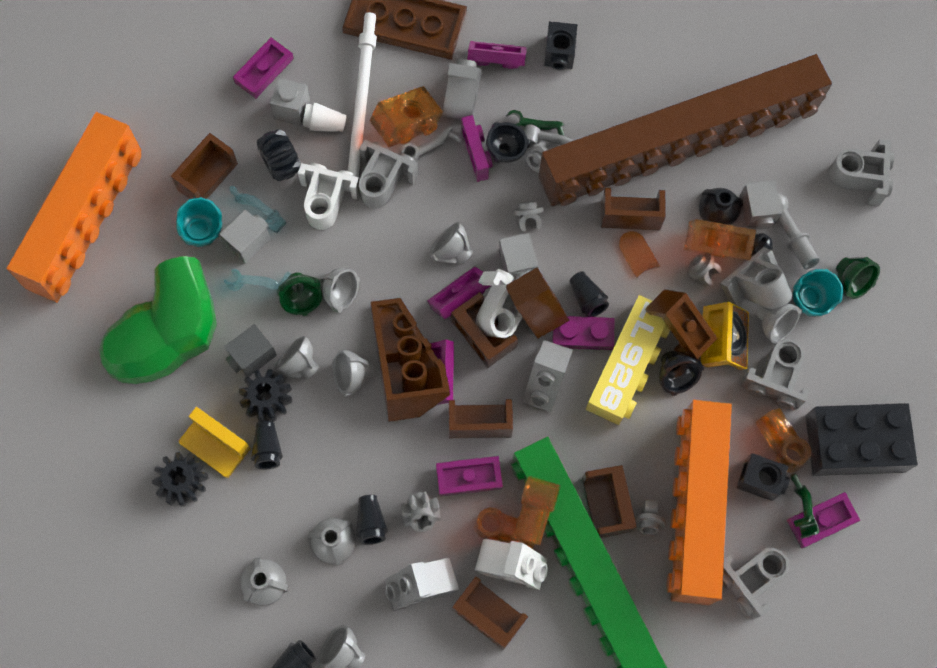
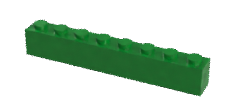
M547 436L514 452V462L510 464L512 471L518 481L523 479L528 489L525 492V496L531 508H538L543 518L539 521L540 526L547 538L552 536L557 546L554 549V554L561 567L567 566L572 576L568 581L574 594L577 597L581 595L587 607L583 608V611L590 625H597L602 635L598 640L607 657L612 655L617 668H667L549 437Z

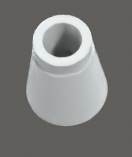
M314 102V105L306 104L302 127L309 128V131L343 132L346 115Z

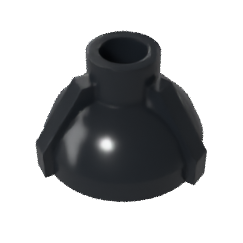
M495 122L488 132L486 146L495 162L509 163L519 160L525 154L526 149L530 146V139H527L525 132L513 123ZM499 149H504L507 153H501Z
M726 188L706 189L702 192L699 213L701 218L711 226V229L726 228L736 222L743 206L741 198ZM719 198H726L728 203L721 202Z
M668 351L661 357L662 367L659 371V383L665 392L670 393L671 396H677V394L683 393L696 385L704 367L700 361L690 356L678 355L676 351Z

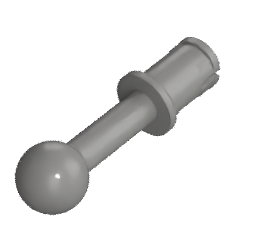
M778 193L782 210L778 220L790 238L786 245L788 249L793 250L805 270L810 269L820 261L809 242L810 236L808 233H800L787 211L789 207L787 197Z

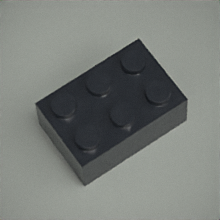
M909 403L816 406L805 415L812 476L906 473L918 465Z

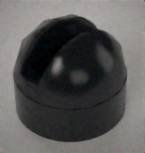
M764 233L754 235L747 245L749 254L754 256L759 251L756 247L760 240L765 242L763 247L772 250V239Z

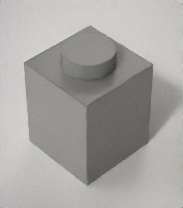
M278 78L270 102L274 119L302 126L306 104L310 103L307 84Z
M776 181L745 184L740 198L743 201L742 209L746 228L756 227L759 230L771 228L782 214Z
M246 209L220 233L224 245L245 264L271 239L267 230L269 227L267 222L258 214L252 216Z
M529 233L500 239L499 253L504 271L514 277L512 281L538 267Z

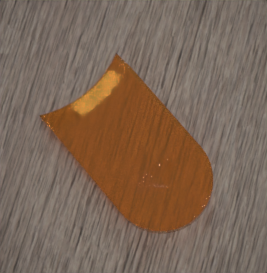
M628 231L621 236L619 249L637 278L648 269L660 267L640 233Z

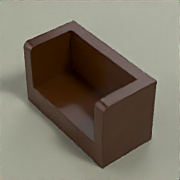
M209 133L175 170L171 178L177 190L188 199L199 197L208 199L238 165L233 149Z
M611 188L604 189L601 200V228L661 229L666 217L665 190H659L656 198L614 197L611 196Z
M538 267L506 285L514 305L537 339L570 321Z
M664 289L645 308L649 315L662 317L679 341V344L674 348L678 355H687L698 360L718 339L685 292Z
M479 292L451 312V322L485 366L489 368L517 348L518 339L515 335L498 338L488 337L483 334L476 325V317L485 298ZM495 318L494 325L497 327L499 322Z
M506 399L505 404L455 405V400H449V439L512 437V399Z
M623 465L585 472L582 480L591 521L600 538L633 532L637 526Z
M475 576L452 607V611L502 650L506 648L528 618L526 614L519 613L483 585L481 579Z

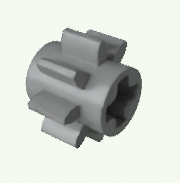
M426 492L409 495L407 504H401L404 526L411 525L415 532L432 530L435 521L441 520L438 499H430Z

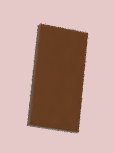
M351 0L342 30L344 34L359 37L363 33L365 13H374L376 15L374 35L377 36L376 42L452 60L467 13V6L443 0Z

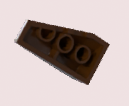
M401 298L370 302L388 422L419 418L450 396L445 365L434 354L430 342L421 334L417 327V322Z

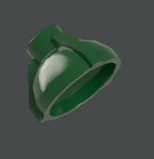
M868 257L843 258L836 267L838 278L843 285V294L846 297L849 296L856 299L865 295L872 287L874 288L880 274L879 264Z
M299 272L289 275L288 279L276 291L281 307L286 312L294 315L307 316L322 301L320 281L315 277L303 275Z

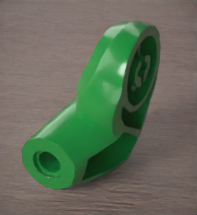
M180 256L159 263L154 269L155 291L153 300L134 305L107 329L101 340L99 352L101 363L112 378L121 383L128 384L152 382L172 374L184 362L209 349L217 322L214 303L200 261L197 258Z

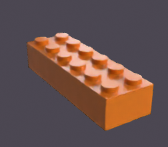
M95 112L6 268L26 290L58 303L61 296L68 292L71 285L70 279L75 270L83 265L86 250L90 243H94L98 238L99 227L104 218L111 214L114 200L118 193L125 189L132 167H136L140 162L142 150L129 125Z
M693 400L687 409H683L682 416H678L676 434L681 435L680 447H676L674 464L679 466V476L674 478L672 488L673 497H677V507L672 509L670 519L671 528H675V540L670 541L668 551L669 560H673V572L668 573L666 591L671 593L672 602L711 605L722 599L732 404Z

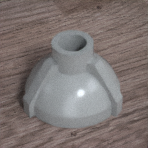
M456 222L444 230L432 246L430 257L435 261L464 264L473 253L470 249L464 226Z
M342 267L334 269L328 274L323 273L317 278L321 284L322 296L332 311L342 313V310L348 308L355 300L358 293L360 276H357L354 270Z
M788 303L777 309L759 306L756 316L762 320L761 324L766 338L776 345L781 340L787 338L794 330L802 309Z
M305 336L297 338L279 358L274 371L278 375L282 374L288 377L301 378L303 376L306 379L311 378L318 370L319 365L312 359L313 347L310 340Z
M348 350L338 351L332 362L335 384L344 396H353L367 383V379L374 377V365L372 361L362 359L357 354Z
M329 518L321 521L314 528L313 532H309L308 536L311 539V547L315 555L326 563L342 565L343 561L352 554L356 544L355 533L351 527L352 523L349 520L344 521L338 518ZM330 532L337 534V540L333 543L326 542V536Z
M261 557L254 558V562L247 566L242 574L241 589L244 594L243 599L247 603L252 602L261 606L270 605L278 601L285 591H288L289 586L287 585L285 572L274 561L261 560ZM264 574L266 582L261 586L256 585V577Z
M341 625L332 631L321 650L318 668H359L362 665L365 653L358 648L356 636L351 628Z

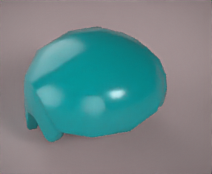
M199 197L189 199L180 206L177 211L176 230L182 241L191 246L203 247L211 245L219 237L222 229V213L213 201Z
M828 269L811 270L796 281L793 286L792 299L795 305L802 309V313L809 317L823 316L830 313L841 303L843 299V285L838 276Z

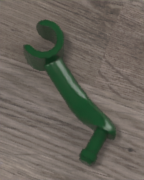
M511 110L506 115V117L511 115L518 116L519 123L515 125L519 127L534 125L540 130L557 129L559 135L565 136L562 128L564 126L563 122L524 118L518 110Z
M793 473L790 475V479L796 487L794 492L802 500L804 518L795 520L794 525L795 527L799 526L801 530L800 537L803 539L818 534L819 527L813 516L812 496L806 486L801 485L798 475Z

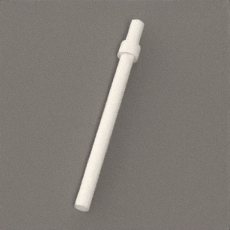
M365 13L363 33L359 35L358 47L361 49L348 162V171L356 177H359L361 157L359 149L363 142L372 50L376 48L377 36L374 35L376 21L374 13Z

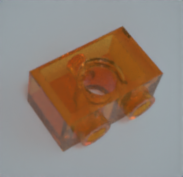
M422 86L378 102L369 121L388 147L399 143L407 144L413 138L422 134L427 136L433 133L438 127L437 123L443 111L426 88Z
M699 219L691 220L688 225L684 250L701 254L709 253L712 256L739 261L751 260L756 230Z

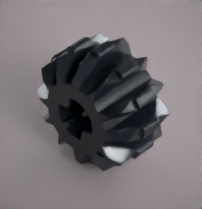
M281 129L269 131L257 139V149L273 179L280 182L285 179L288 180L298 173L301 161L284 131Z
M268 369L265 377H263L261 372L256 370L255 376L257 379L253 381L251 378L245 377L244 381L248 387L239 389V394L244 397L239 401L240 406L248 408L246 414L249 418L257 414L258 421H264L266 415H269L272 421H276L275 412L279 411L284 415L287 413L286 408L282 404L292 403V397L287 395L292 388L290 384L284 383V375L279 374L274 377L273 370ZM264 391L268 394L269 391L271 398L266 400L263 397L262 401L260 394Z
M176 452L174 461L165 456L163 457V462L166 466L164 468L156 466L154 469L161 476L154 478L152 484L159 487L156 492L158 497L166 496L165 502L168 505L174 504L177 500L181 507H185L187 497L193 502L198 501L197 496L194 494L196 490L200 492L206 491V487L199 482L207 480L208 474L200 472L204 468V464L201 461L194 462L195 456L191 453L183 459L182 454ZM183 473L186 481L183 484L178 482V485L174 480L177 475L182 477Z

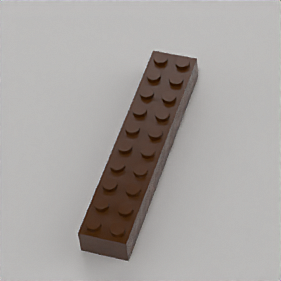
M815 54L542 152L538 177L551 206L559 204L566 206L575 202L578 197L583 195H597L605 187L614 184L615 186L624 185L638 175L649 176L658 171L660 167L666 165L673 167L681 164L688 157L694 155L696 157L704 156L718 146L729 147L740 138L746 136L750 138L756 137L773 126L776 128L786 126L795 118L802 117L805 119L811 117L818 112V108L826 98L832 82L818 55Z

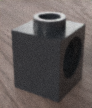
M549 21L544 66L552 67L556 70L573 68L578 24ZM556 46H563V47H565L566 49H564V50H559V49H557V48H555V47H556Z
M751 453L745 459L737 489L773 501L780 494L784 495L790 482V477L786 476L789 466ZM759 472L768 473L772 479V484L764 485L759 480Z

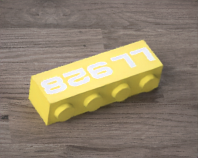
M638 295L585 409L617 425H620L623 417L630 419L637 402L632 400L636 390L642 392L649 377L644 371L648 363L655 364L660 354L661 348L656 346L660 337L666 339L670 332L662 317L649 315L646 312L645 308L652 301Z

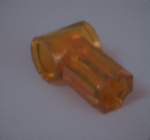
M774 409L756 421L755 424L775 452L776 461L789 466L787 472L799 471L809 460L811 448L804 439L797 435L781 409ZM793 449L797 451L800 455V460H792L788 456L787 450Z
M528 476L521 499V504L523 505L513 538L541 546L549 515L553 513L560 490L559 484Z
M493 507L482 510L474 523L475 532L483 539L510 544L511 541L524 543L531 549L535 545L540 528L538 525L504 514ZM485 516L494 517L497 520L498 529L493 532L486 531L481 524L482 518Z

